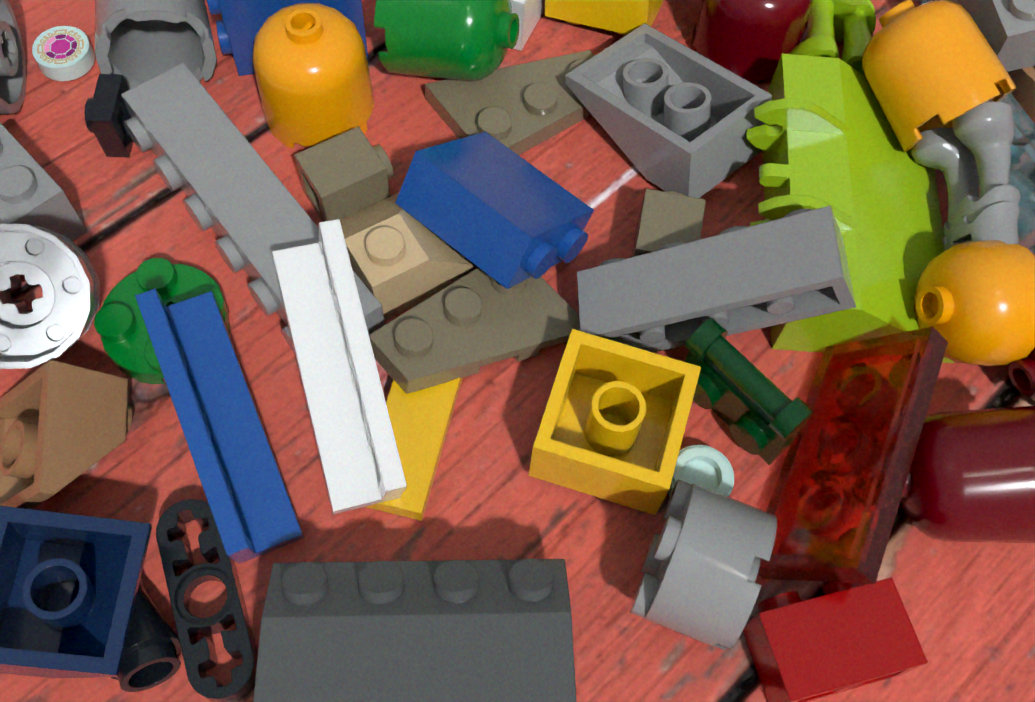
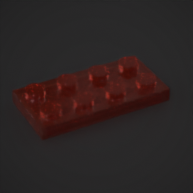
M934 327L825 347L805 402L814 413L789 446L766 510L767 513L776 516L777 530L770 561L760 559L758 575L761 578L876 583L948 345V341Z

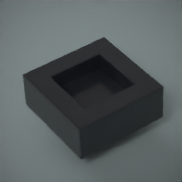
M99 74L93 98H88L85 104V122L88 130L95 134L107 157L129 158L133 140L123 122L131 118L121 94L130 89L124 76L118 74Z

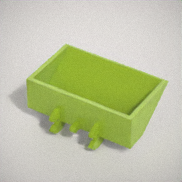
M782 53L767 91L772 94V101L754 108L755 118L765 124L746 129L747 140L755 147L763 150V165L759 167V183L764 186L765 201L758 203L759 214L764 216L765 220L751 222L750 226L781 219L788 213L799 209L815 210L831 206L844 240L856 307L771 326V348L955 363L929 346L918 326L914 312V296L921 273L932 259L945 251L935 169L915 163L911 156V149L906 152L903 151L863 74L840 58Z

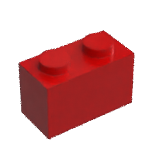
M862 574L846 576L822 587L824 596L801 601L798 591L786 592L770 597L757 604L760 613L752 618L743 629V634L767 702H808L900 676L928 663L892 577L866 584Z

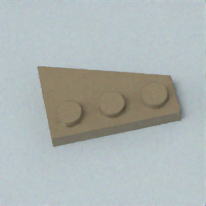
M590 50L500 68L482 80L446 79L424 84L425 99L458 139L486 131L517 155H520L592 115L566 85L565 75L595 55Z
M478 267L369 334L375 360L402 390L408 394L457 378L479 373L480 366L515 357L516 361L519 362L538 356L540 349L564 342L567 344L571 330L580 331L579 314L542 277L538 279L530 277L506 289Z

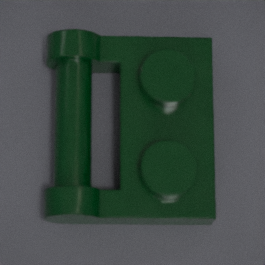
M710 318L702 323L685 343V347L689 350L685 362L701 367L693 401L704 409L713 410L729 426L733 439L742 449L753 455L758 454L768 465H771L787 450L814 411L799 397L792 401L725 339L728 331L714 318Z

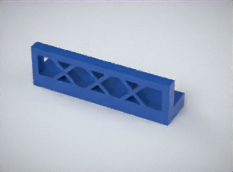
M156 288L135 295L227 556L241 564L303 539V532L212 291L169 306L165 305Z

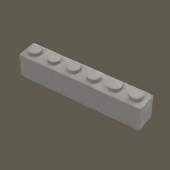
M184 62L122 93L121 96L131 118L123 123L133 142L142 153L150 149L154 152L157 158L153 160V164L164 183L172 192L181 188L187 195L183 203L199 229L205 231L211 227L220 239L214 241L232 272L236 273L243 269L250 277L252 282L247 284V287L266 316H270L276 312L286 326L281 329V332L294 352L273 263L272 251L319 243L318 226ZM353 271L368 334H371L385 325L382 305Z

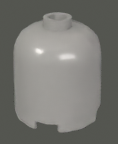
M95 0V57L101 74L123 75L129 89H132L184 62L198 81L203 77L204 81H208L212 77L217 57L205 1Z

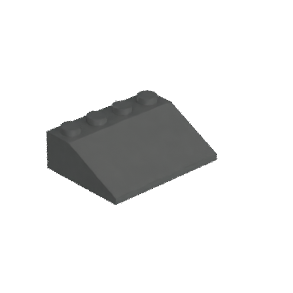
M565 559L273 563L261 618L253 702H576L572 616Z

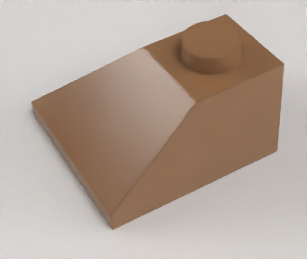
M48 360L1 397L0 506L33 509L55 495L126 440L132 422V410L127 404L128 379Z

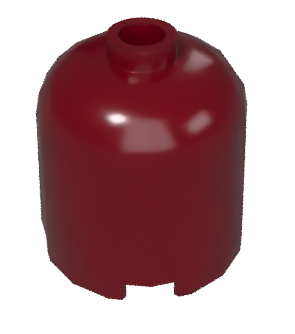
M703 0L693 29L691 49L756 85L757 81L771 79L782 53L789 54L800 43L812 9L813 0Z
M1035 406L950 411L925 415L907 428L898 447L897 457H891L887 461L886 481L890 496L892 498H900L905 514L920 532L932 539L952 542L1035 543Z

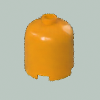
M912 0L898 4L880 17L879 22L883 28L869 40L863 51L862 68L866 80L904 152L913 148L916 143L923 139L921 132L936 128H953L952 120L989 100L998 102L1017 88L971 15L962 5L950 0L929 1L918 7H915Z
M297 3L283 7L268 17L254 39L253 65L263 114L271 134L286 147L292 149L295 147L294 143L302 146H315L358 126L365 135L368 129L367 121L373 112L374 94L365 45L355 24L340 11L320 3Z

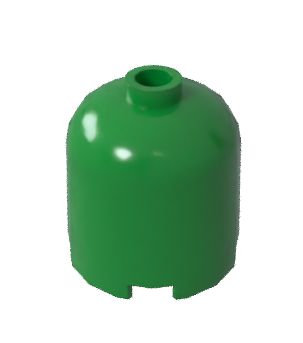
M376 0L374 27L385 29L387 51H379V59L387 71L396 74L464 81L482 80L498 69L507 54L508 48L513 49L519 36V17L517 13H512L510 0Z

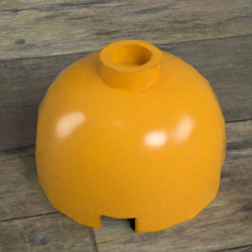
M1001 240L969 241L956 244L932 259L919 277L914 296V312L918 326L929 346L952 361L964 364L984 366L1008 365L1011 362L1027 357L1035 348V257L1029 249L1019 244H1007Z

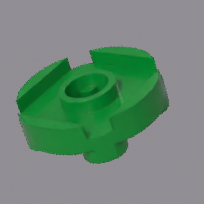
M152 258L140 264L136 272L125 277L110 291L101 309L95 315L94 326L101 337L105 351L117 368L124 374L142 383L165 384L162 380L164 379L135 295L156 288L165 305L169 306L212 291L229 337L231 326L228 321L229 310L221 290L209 275L188 265L171 264L170 261L164 258Z

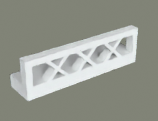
M340 219L319 222V243L272 251L329 501L334 515L400 498L407 484Z

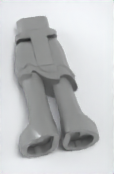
M985 102L952 120L953 128H936L921 132L923 139L911 148V156L915 163L940 170L947 184L948 222H945L943 227L945 251L956 244L969 241L1001 240L1007 244H1019L1018 219L1020 209L1018 204L1021 194L1015 186L1010 185L1011 145L1016 131L1011 105L1004 102Z

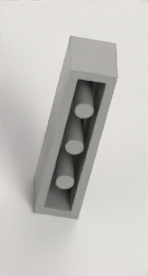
M831 206L815 210H795L781 219L750 227H730L716 236L689 243L676 242L666 244L655 252L628 259H609L597 267L577 272L580 331L649 352L684 346L692 333L710 318H714L728 331L727 336L856 307L844 240Z

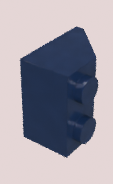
M0 506V673L46 678L118 677L152 530L151 524Z

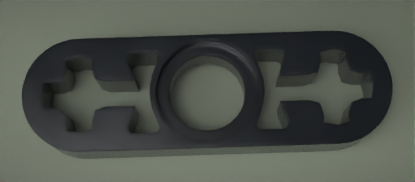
M197 499L182 500L170 506L162 514L156 528V539L188 680L195 691L212 702H237L246 697L255 687L258 651L235 561L226 554L209 504ZM192 520H196L203 529H208L201 532L198 536L201 554L208 563L195 565L193 554L182 540H176L186 534L185 524ZM219 558L218 563H212ZM182 569H187L185 572L181 574ZM207 581L223 583L227 589V599L223 608L217 614L208 618L193 616L189 610V598L193 590L198 585ZM234 623L236 624L235 631H224ZM221 632L226 651L234 659L242 658L243 664L232 669L231 677L233 682L223 686L214 676L207 677L206 671L214 668L217 665L218 659L214 643L207 637L197 642V635H212Z

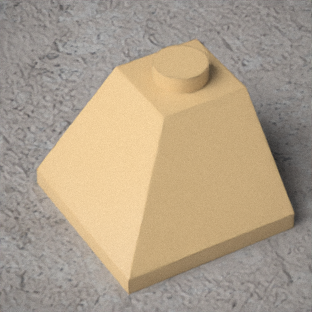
M399 193L340 219L352 269L382 305L384 321L420 304L478 268L395 204Z

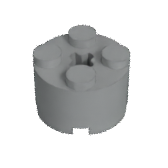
M678 479L663 518L666 519L661 534H654L641 569V572L644 574L633 599L630 613L707 645L716 646L723 650H726V647L731 649L745 628L762 585L755 583L760 566V559L770 561L776 537L777 518L775 515L697 484H689Z

